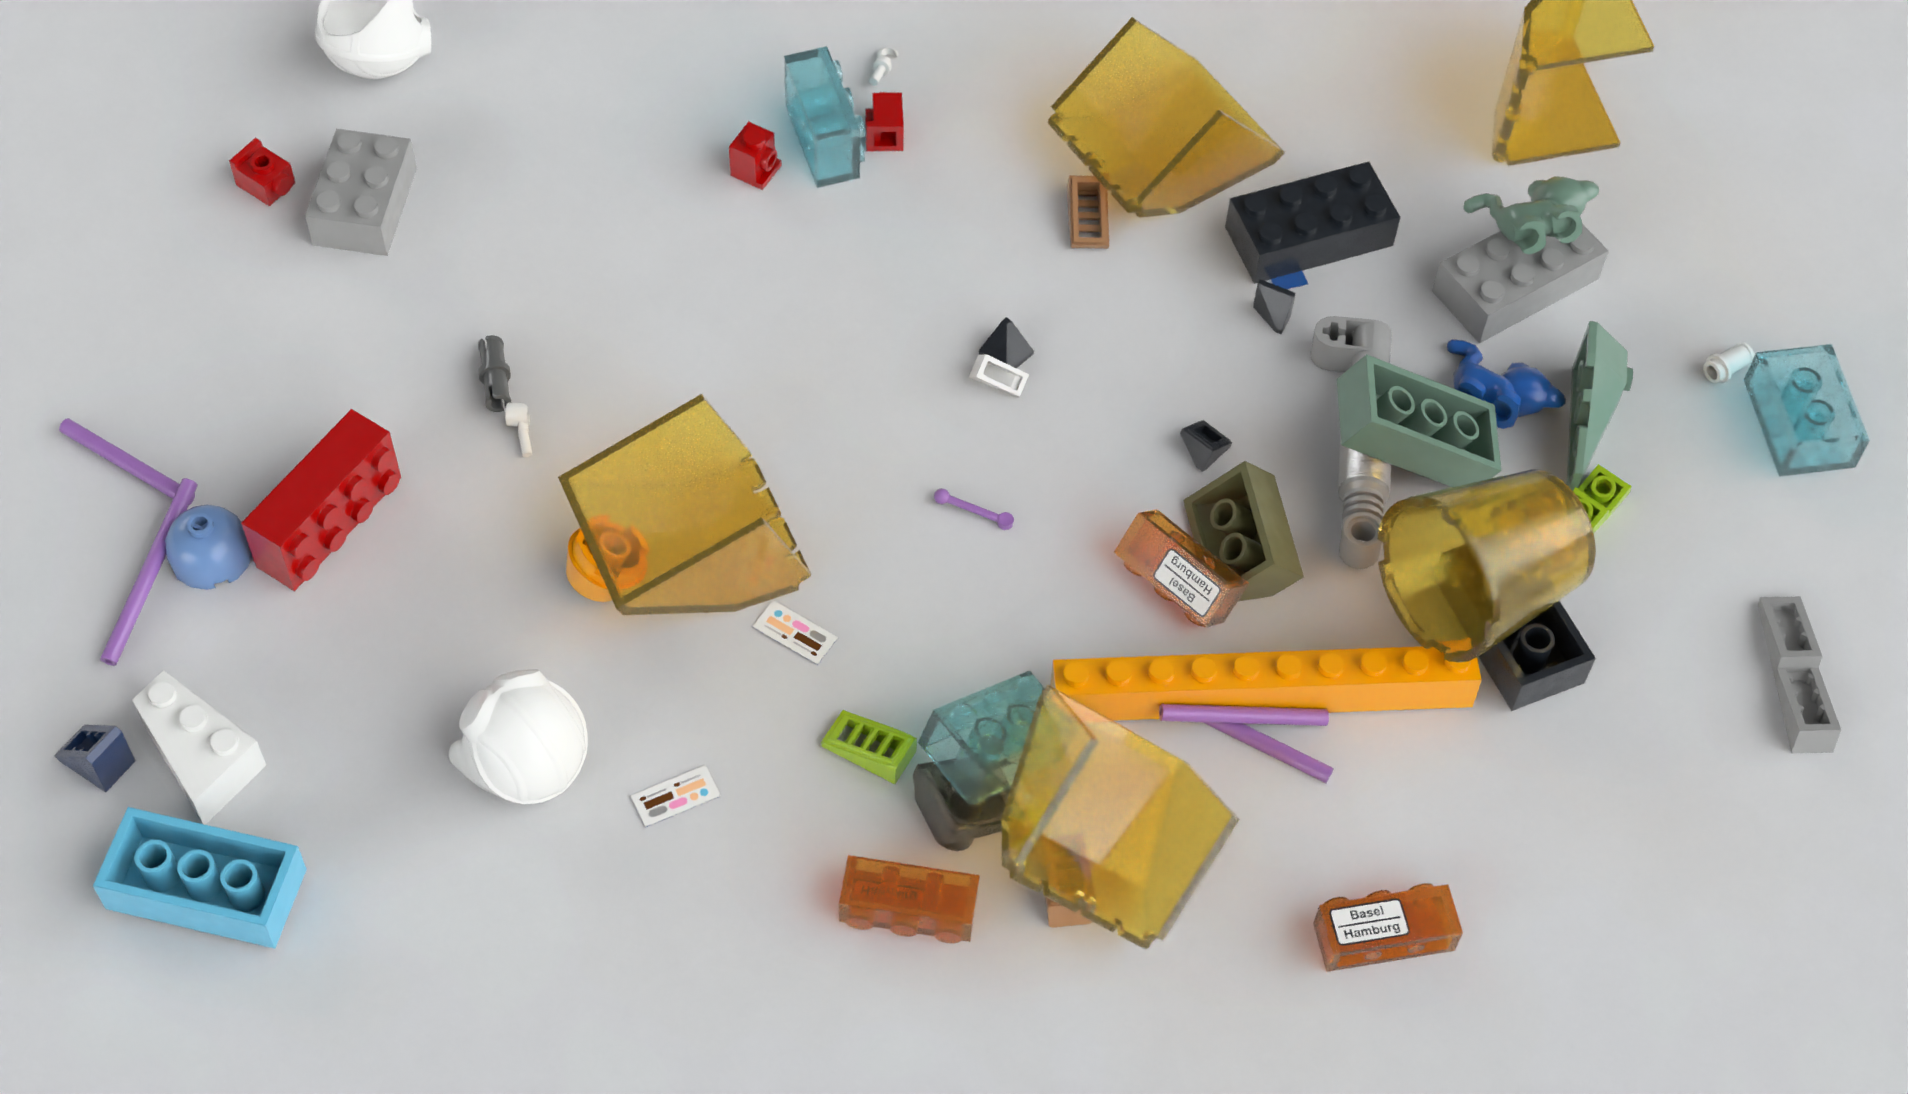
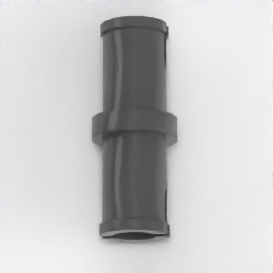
M490 335L485 336L487 348L483 339H480L478 342L481 357V366L478 370L479 380L484 384L486 408L492 412L504 411L502 399L504 400L505 407L507 403H511L508 388L511 372L509 365L505 363L504 342L502 338Z

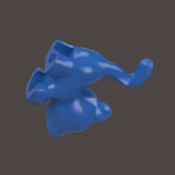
M1451 339L1447 343L1448 352L1466 356L1460 361L1459 366L1453 373L1454 389L1494 404L1498 428L1513 427L1517 417L1539 413L1545 407L1559 408L1565 405L1566 398L1564 394L1554 387L1537 368L1529 367L1523 362L1512 363L1506 372L1498 375L1478 365L1483 360V356L1476 345L1464 340Z

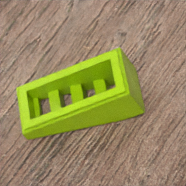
M842 710L821 741V747L896 784L916 753L917 738L896 728ZM847 725L853 728L852 732L845 742L838 740V737ZM861 733L866 735L867 737L860 747L854 745ZM876 740L881 744L875 753L868 751ZM888 748L894 750L890 758L883 756Z

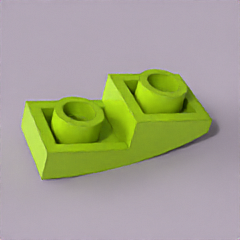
M1598 464L1581 486L1573 489L1551 516V520L1585 542L1630 493L1632 486Z

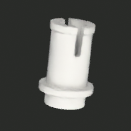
M1739 342L1721 354H1711L1703 365L1704 374L1713 383H1725L1730 380L1733 373L1753 364L1755 360L1754 352L1747 343Z

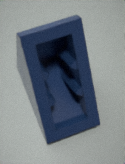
M83 725L55 755L62 764L104 792H107L136 761L122 731L117 726Z

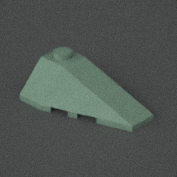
M1589 321L1572 366L1567 496L1575 487H1579L1618 406L1623 391H1630L1633 380V368L1627 367L1628 351L1598 322Z

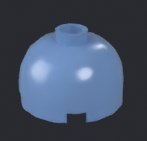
M207 504L195 506L182 512L171 524L165 539L167 560L179 581L192 588L214 589L216 588L214 584L221 583L227 579L231 583L243 574L252 558L240 519L234 513L220 506Z

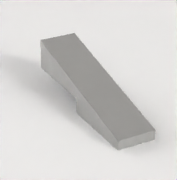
M1800 596L1760 597L1758 608L1791 753H1832L1838 741L1841 727L1819 670L1822 653Z

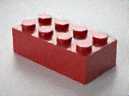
M350 409L241 522L258 569L291 590L296 591L304 581L310 580L316 574L319 565L331 552H335L342 547L347 535L359 523H363L369 518L375 505L385 495L391 494L402 478L391 434L388 430L355 410Z

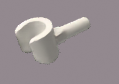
M507 403L505 413L506 426L518 427L522 456L529 457L532 455V449L528 433L531 422L528 406L524 403Z

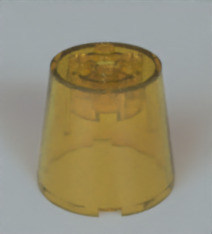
M1539 469L1503 475L1400 500L1393 504L1384 514L1377 540L1383 542L1384 560L1378 562L1379 571L1385 592L1395 613L1407 631L1425 649L1436 648L1444 653V660L1451 662H1466L1484 654L1580 587L1590 577L1596 555L1593 529L1582 503L1561 479Z

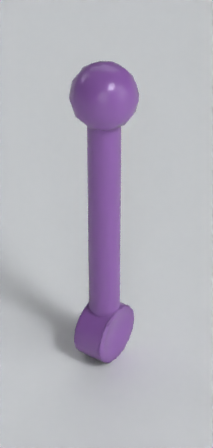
M943 488L938 489L934 493V499L939 504L949 503L997 522L998 527L1002 530H1009L1013 526L1014 517L1008 512H1003L999 515L951 496Z

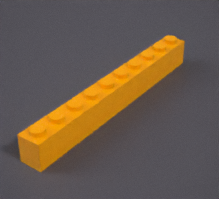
M1475 644L1054 659L1050 691L1053 723L1160 719L1159 709L1161 704L1327 709L1329 713L1473 707L1482 679Z

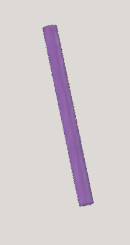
M183 478L101 655L100 660L108 665H117L167 555L165 539L173 521L182 512L187 510L198 484L193 480Z

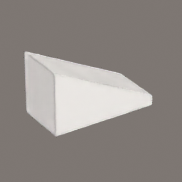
M987 354L977 356L969 378L1020 397L1029 374Z

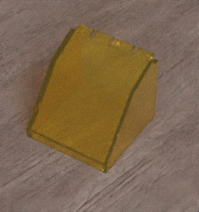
M1531 0L1526 5L1495 108L1492 155L1495 161H1506L1507 165L1511 166L1618 148L1621 142L1584 63L1653 52L1655 46L1632 0Z
M1133 17L1053 103L1051 108L1055 113L1047 121L1057 135L1067 142V146L1085 166H1089L1090 172L1106 190L1111 191V195L1127 213H1135L1139 218L1182 213L1275 164L1285 154L1283 149L1197 58Z
M703 394L698 395L558 476L612 601L622 615L736 612L798 591L799 584L811 576V572L800 550L795 553L792 552L797 547V544L785 519L780 517L782 513L770 488L768 487L757 493L753 492L761 489L766 484V480L756 460L749 458L752 454L748 447Z
M1047 684L1038 699L1002 815V867L1009 870L1011 879L1037 893L1043 889L1045 897L1073 912L1081 909V916L1111 932L1117 929L1120 937L1146 950L1156 938L1164 941L1240 819L1188 762Z

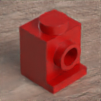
M902 92L872 93V108H865L866 152L903 151L904 120Z
M749 121L729 145L730 175L761 190L766 187L782 166V160L777 159L774 132Z
M256 137L229 160L236 185L269 207L281 196L286 195L296 183L291 163L262 146L261 140Z

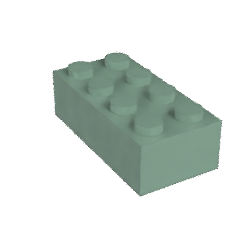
M1367 354L1337 378L1342 446L1469 494L1502 471L1494 404Z

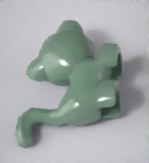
M1554 176L1548 180H1536L1529 185L1528 195L1531 197V202L1516 203L1504 207L1500 196L1484 193L1464 201L1463 209L1467 213H1473L1485 207L1490 208V215L1496 220L1501 233L1509 240L1515 242L1523 253L1529 255L1545 247L1546 236L1555 237L1561 243L1575 241L1582 234L1580 215L1585 210L1587 202L1599 194V187L1592 181H1577L1567 177Z

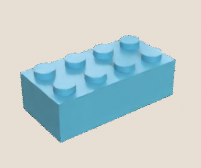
M127 807L93 887L107 910L275 949L307 868L296 845Z

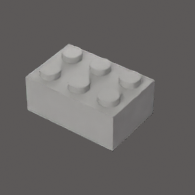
M336 128L305 214L313 246L388 256L417 169L411 139Z

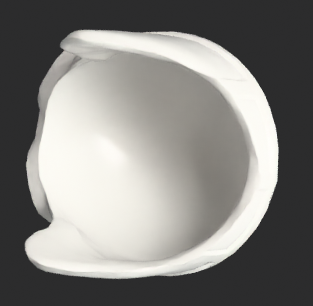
M321 0L317 12L315 39L326 56L339 69L361 78L381 79L399 74L413 65L420 57L430 54L431 25L428 18L420 17L413 8V0Z
M517 670L496 677L493 683L485 689H480L467 703L459 721L463 738L450 746L449 760L458 771L478 787L507 801L518 804L545 802L564 792L580 772L588 745L586 723L574 699L564 689L548 681L540 670Z

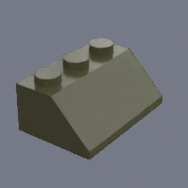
M1244 461L1183 500L1202 572L1221 588V592L1213 604L1272 597L1304 578L1277 482L1273 474Z

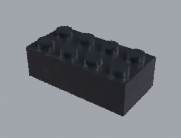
M1368 161L1232 197L1229 201L1225 228L1253 283L1256 284L1259 280L1267 281L1392 247L1401 217L1371 163Z
M1513 526L1439 553L1431 579L1469 642L1475 644L1478 657L1511 711L1585 683L1596 658Z

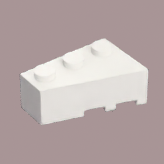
M163 670L132 699L145 729L169 766L202 824L206 825L266 766L258 742L166 671Z

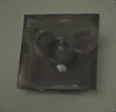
M993 750L917 764L913 773L915 801L935 840L948 850H965L972 845L975 838L1026 824L1029 819L1027 814H1024L995 760Z

